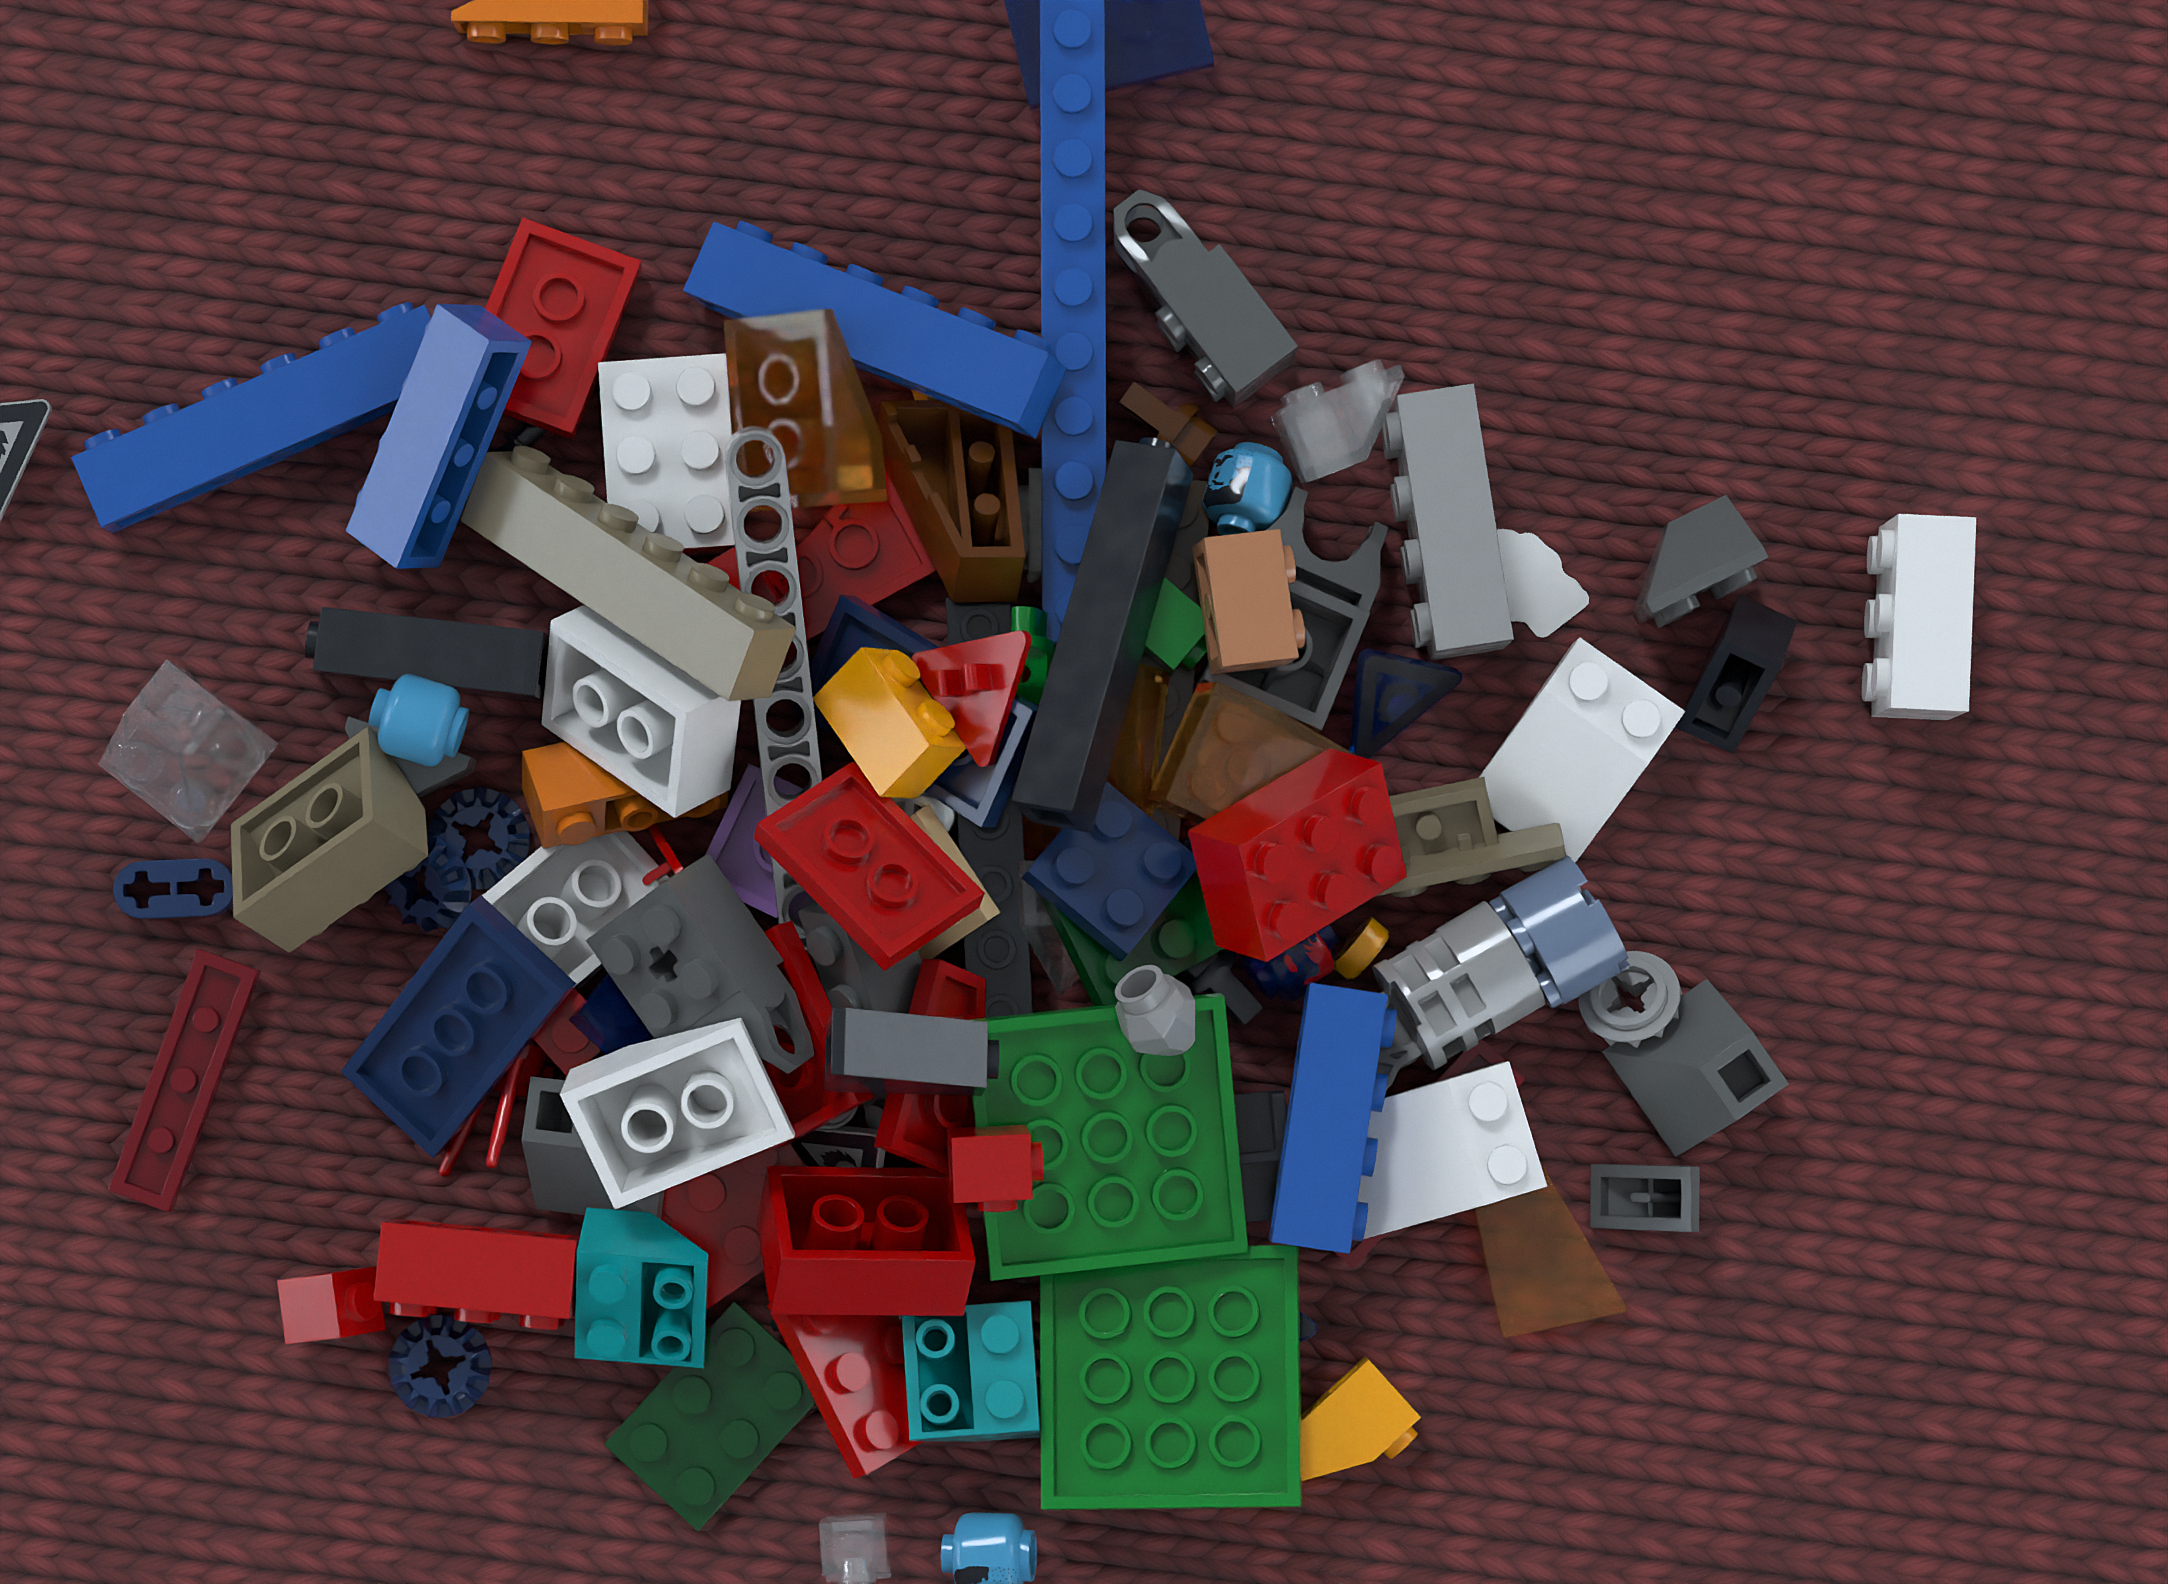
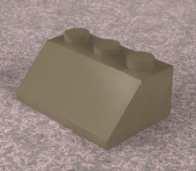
M367 726L231 824L233 918L290 953L311 937L321 934L334 921L357 905L367 902L380 889L403 873L413 870L423 859L428 857L425 808L393 757L384 753L379 747L378 733Z

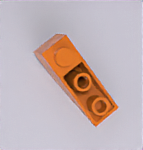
M473 0L451 11V21L458 33H467V40L475 43H503L506 41V34H531V41L539 44H565L569 42V35H594V42L598 44L628 45L632 43V36H648V0Z
M567 742L522 751V790L543 849L562 844L578 845L593 837L624 830L640 831L653 824L682 817H702L712 813L714 810L727 808L728 791L674 818Z

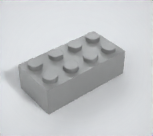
M1474 383L1397 395L1389 413L1384 414V421L1380 422L1385 459L1396 458L1399 476L1394 477V484H1390V494L1395 522L1406 521L1409 540H1405L1404 547H1400V559L1405 585L1416 584L1419 604H1414V609L1410 610V624L1415 648L1426 646L1428 661L1503 650L1514 637Z

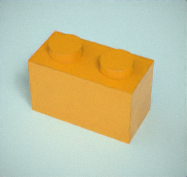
M861 647L813 697V701L880 797L916 799L948 768L966 747L953 729L955 725L953 717L943 705L931 698L919 681L920 671L907 655L898 650Z

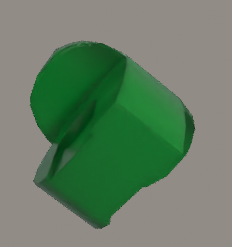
M1012 607L1011 632L1018 630L1027 631L1032 638L1016 693L1039 706L1056 648L1055 642L1047 638L1048 613L1034 607ZM1029 668L1031 676L1026 683H1023V672Z

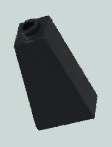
M321 607L320 620L310 621L308 626L305 657L307 659H314L312 670L325 676L394 685L402 675L413 674L451 686L461 694L543 704L549 635L544 631Z

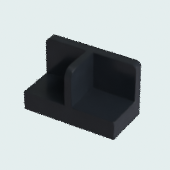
M1284 1090L1234 1094L1245 1221L1247 1223L1271 1220L1287 1118Z

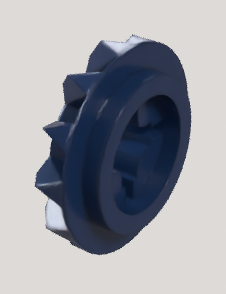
M482 787L453 793L434 811L428 834L434 835L449 844L463 860L467 854L465 849L467 848L468 840L461 835L462 832L455 828L457 822L463 826L469 825L477 828L483 820L487 821L491 813L494 814L489 823L491 828L489 829L488 836L495 841L494 845L502 849L501 854L499 855L492 850L488 852L478 849L464 863L470 877L471 889L476 890L489 889L496 885L526 860L530 847L529 825L520 807L505 794Z
M427 834L428 857L423 859L413 870L403 873L385 886L388 897L384 906H395L402 913V925L417 923L425 933L437 928L444 927L447 929L466 909L471 899V882L464 862L449 844L431 834ZM427 867L424 874L426 877L424 886L429 892L420 897L416 891L418 881L413 876Z
M432 1315L415 1321L399 1334L388 1357L390 1385L395 1389L406 1407L429 1418L455 1416L471 1408L487 1389L492 1371L490 1350L481 1333L470 1323L454 1320V1316ZM432 1339L434 1348H438L443 1357L453 1355L455 1358L464 1355L466 1358L465 1361L457 1363V1367L448 1372L450 1380L448 1383L450 1393L448 1394L445 1386L440 1385L436 1376L416 1378L414 1372L422 1370V1366L430 1362L429 1351L431 1347L428 1341Z

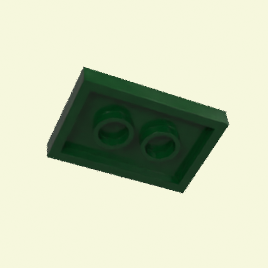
M734 1301L706 1332L704 1368L675 1366L604 1445L691 1526L699 1531L811 1409L815 1401L789 1349L737 1301Z

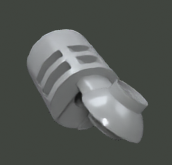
M1487 902L1479 903L1435 929L1432 935L1422 941L1416 940L1406 946L1400 954L1389 960L1384 959L1372 967L1381 993L1388 994L1386 1008L1397 1010L1392 1047H1380L1377 1073L1387 1074L1386 1090L1392 1085L1399 1070L1421 1057L1430 1069L1434 1071L1447 1063V1059L1460 1051L1466 1052L1478 1045V1041L1491 1033L1495 1035L1546 1004L1542 989L1523 952L1503 921Z

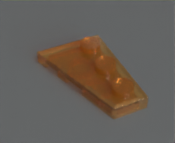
M1542 1164L1541 1167L1547 1187L1474 1208L1502 1338L1628 1312L1627 1307Z

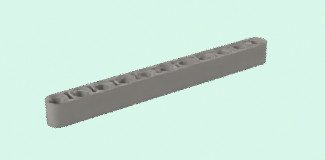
M749 426L738 430L730 437L725 447L724 458L739 588L743 593L752 594V582L760 572L776 570L782 573L787 578L788 586L784 597L772 603L776 608L774 613L796 627L792 639L795 644V654L790 662L782 666L771 697L752 699L767 817L820 783L822 775L785 454L781 443L772 432L762 427ZM751 440H761L767 443L773 451V461L770 467L765 472L757 475L741 471L736 463V455L739 448L745 442ZM759 505H769L776 509L780 515V526L777 532L766 539L751 537L743 527L747 512ZM781 699H791L802 708V718L799 724L787 731H778L766 722V713L769 707L775 701ZM789 763L800 764L810 773L806 788L793 795L784 794L773 785L777 770ZM771 856L778 924L792 920L809 956L811 954L806 945V935L801 920L794 918L788 912L791 899L796 894L805 890ZM857 1107L819 1128L835 1129L844 1126L853 1118Z

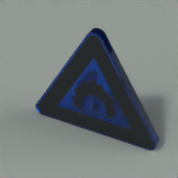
M1369 648L1363 650L1358 656L1349 754L1367 759L1372 757L1460 684L1463 678L1462 674L1455 667Z

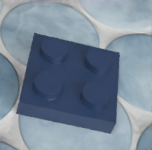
M1106 781L1092 833L1062 828L1021 879L1118 960L1122 961L1195 872L1197 867L1194 855L1189 849Z

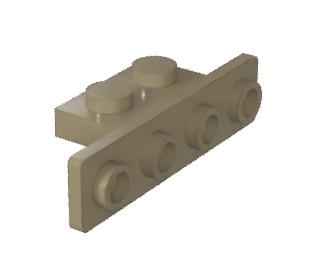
M1484 777L1389 796L1407 877L1376 896L1391 893L1394 897H1411L1424 892L1429 885L1449 881L1463 885L1474 884L1487 879L1493 872L1512 868L1525 872L1541 870L1552 864L1554 860L1566 856L1560 823H1551L1497 835Z

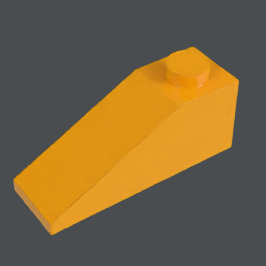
M1366 1356L1301 1414L1302 1481L1372 1462L1382 1453L1391 1460L1418 1435L1412 1425L1421 1417Z

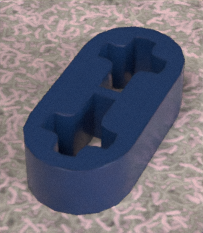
M206 858L134 862L120 870L114 881L113 894L119 908L131 917L142 919L213 917L224 914L233 906L232 869L221 861ZM211 869L213 879L224 881L225 885L224 893L214 894L212 899L213 905L205 906L203 896L182 894V883L203 881L204 871ZM147 872L150 882L170 884L171 895L150 897L148 908L141 909L140 899L129 897V885H136L140 882V873Z

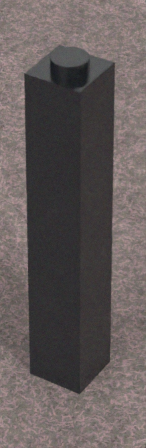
M1144 437L1139 440V443L1115 441L1011 800L1032 823L1092 833L1194 475L1178 453L1176 447L1164 440Z

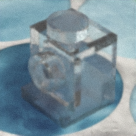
M887 1513L829 1516L821 1519L819 1529L822 1575H826V1582L871 1584L876 1583V1579L891 1578Z

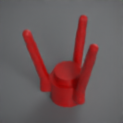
M528 1044L493 1089V1091L501 1093L486 1157V1165L489 1168H495L499 1163L515 1097L528 1098L531 1076L549 1079L554 1077L555 1068L544 1066L547 1054L541 1047ZM485 1100L449 1144L438 1170L441 1176L447 1177L450 1175Z

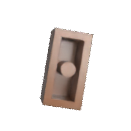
M1274 529L1206 537L1198 542L1192 550L1210 675L1286 666L1299 657L1298 648L1304 647L1305 627L1301 611L1299 609H1292L1288 584L1295 582L1296 566L1291 546H1283L1281 530Z

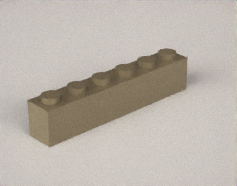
M515 446L513 451L486 453L471 489L461 522L727 701L771 697L796 627L774 613L776 608L770 601L754 594L741 592L728 583L729 576L721 569L708 564L697 563L682 553L684 547L677 540L666 535L652 533L638 524L639 517L633 511L619 505L606 503L593 494L594 487L587 481L575 476L562 474L549 465L550 458L543 452L526 446Z

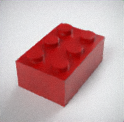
M1331 748L1188 830L1215 945L1268 962L1407 877L1382 763Z
M767 1166L757 1216V1228L771 1314L964 1315L976 1259L965 1203H953L949 1194L947 1174L932 1168L877 1169L876 1167Z
M408 1219L381 1222L374 1301L390 1302L389 1314L429 1317V1314L437 1313V1307L455 1308L454 1320L493 1323V1320H500L501 1313L520 1314L519 1326L557 1330L558 1326H564L565 1319L574 1317L576 1312V1265L580 1236Z

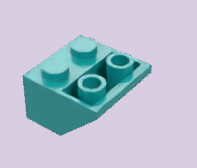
M587 1207L577 1248L575 1358L704 1368L709 1254L651 1212Z
M1031 1301L966 1305L963 1316L902 1315L910 1441L978 1442L1041 1437Z

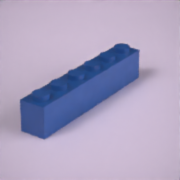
M713 221L683 289V292L701 306L1036 439L1067 369L1050 353L1053 346L1050 342L1017 329L1014 338L993 331L996 325L995 321L967 308L961 307L957 316L939 310L937 307L940 301L937 298L911 286L905 285L902 293L898 294L881 287L884 279L860 266L849 264L846 272L826 265L829 257L801 243L794 242L790 251L771 244L774 238L772 234L750 223L739 221L736 229H732Z
M412 302L396 305L377 316L379 324L357 334L353 327L338 330L318 341L321 348L318 351L297 359L295 353H287L275 357L259 367L262 375L244 383L238 384L236 378L220 381L205 388L201 392L204 400L181 410L177 403L165 405L144 415L142 419L145 425L123 435H121L119 429H111L87 439L83 443L86 451L71 458L101 528L112 534L393 413L401 395L402 384L411 370L424 338L425 327L433 314L425 304L415 309Z

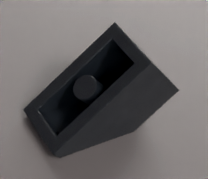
M1739 594L1711 646L1684 705L1683 710L1685 713L1675 728L1733 754L1783 665L1797 620Z

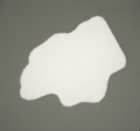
M1508 529L1497 530L1511 622L1526 623L1537 637L1544 638L1549 636L1589 604V596L1574 578L1564 573L1559 555L1546 546L1536 535L1532 533L1519 534Z

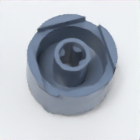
M1568 855L1499 893V897L1489 902V905L1503 921L1523 952L1542 989L1544 999L1551 1009L1560 1004L1564 1005L1630 968V964L1626 961L1629 957L1612 921L1600 900H1594L1587 889L1581 890L1580 886L1588 881Z

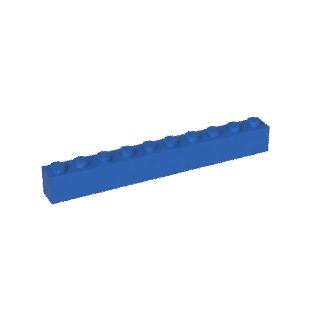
M1040 0L1041 338L1053 345L1050 353L1067 368L1042 423V610L1048 613L1047 638L1053 640L1055 644H1057L1106 475L1104 0Z

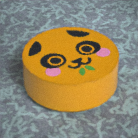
M1372 916L1367 918L1351 934L1333 957L1334 969L1347 980L1357 977L1383 948L1389 938V931Z

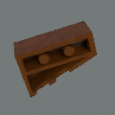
M881 400L874 447L952 602H1017L1025 561V549L1012 430L938 400Z

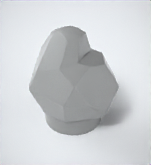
M1144 965L1135 968L1119 981L1115 989V996L1118 1000L1115 1009L1121 1031L1135 1052L1173 1056L1184 1053L1195 1042V1000L1189 987L1174 977L1163 974L1161 969L1155 965Z

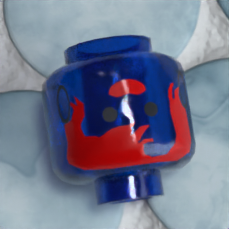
M1327 925L1268 962L1246 955L1240 960L1249 977L1267 999L1271 1000L1277 995L1286 1002H1293L1305 995L1307 983L1320 984L1335 972L1336 961L1331 948L1336 946L1339 940L1330 925Z

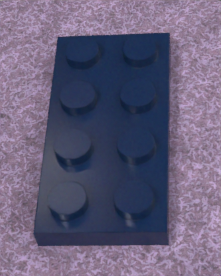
M840 595L809 667L812 696L814 697L861 647L898 650L910 659L914 653L940 647L856 596ZM919 678V681L922 683V685L924 686V688L926 689V691L929 693V691L927 690V688L925 687V685L923 684V682H922L921 679ZM1016 693L994 764L990 767L978 766L966 748L924 792L980 827H996L1019 775L1038 706ZM794 701L791 709L802 716L801 706ZM813 701L816 725L840 739Z
M481 895L462 912L341 1070V1073L432 1158H435L448 1147L577 983Z

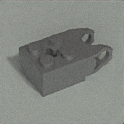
M1139 189L1114 208V248L1119 259L1156 307L1157 312L1155 315L1158 320L1154 324L1166 342L1176 353L1185 347L1196 361L1194 366L1197 370L1193 372V375L1213 402L1216 403L1224 397L1231 408L1234 409L1293 364L1298 345L1220 244L1208 252L1182 217L1161 196ZM1137 220H1148L1153 222L1160 229L1161 233L1150 242H1139L1130 236L1127 228Z
M1294 487L1291 490L1284 514L1268 530L1280 529L1283 546L1290 545L1294 554L1296 579L1293 584H1288L1292 609H1299L1301 611L1305 627L1304 647L1298 648L1299 657L1286 666L1210 675L1207 654L1193 688L1310 739L1323 729L1370 615L1369 611L1380 587V551L1389 527L1375 522L1373 526L1369 527L1361 545L1352 552L1347 560L1339 562L1321 560L1311 553L1304 542L1302 533L1304 505L1309 492Z
M709 853L667 879L585 940L654 1039L742 1018L759 1057L787 1074L815 1055L811 1035L805 1024L796 993L777 967L778 964L784 961ZM773 1026L785 1030L791 1037L795 1047L794 1054L786 1052L778 1044Z

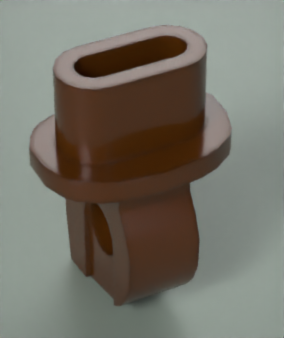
M1133 382L1119 401L1120 405L1125 408L1124 411L1146 429L1157 435V439L1164 440L1175 446L1190 470L1218 433L1215 428L1197 416L1200 407L1196 404H1184L1174 411L1136 382Z

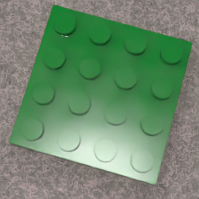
M1222 993L1193 996L1195 1000V1042L1184 1053L1173 1056L1135 1052L1121 1031L1115 1009L1116 1004L970 1019L988 1022V1040H999L1000 1050L998 1079H987V1088L982 1096H971L974 1127L1025 1125L1031 1134V1142L1042 1143L1044 1161L1043 1181H1032L1033 1199L1017 1200V1209L1013 1211L983 1212L988 1273L991 1281L1248 1252L1225 996Z
M1248 1246V1252L1040 1275L1042 1510L1302 1507L1298 1246Z

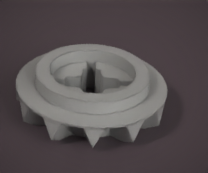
M1627 951L1629 958L1626 961L1630 964V968L1580 995L1579 1008L1589 1031L1603 1037L1610 1046L1615 1042H1628L1638 1048L1641 1040L1653 1035L1662 1038L1665 1026L1672 1019H1679L1678 1006L1680 997L1683 994L1678 978L1667 962L1650 953ZM1620 986L1624 992L1629 991L1635 997L1642 994L1641 1000L1644 1005V1012L1641 1014L1638 1011L1634 1012L1628 1006L1620 1009L1622 1004L1617 987Z

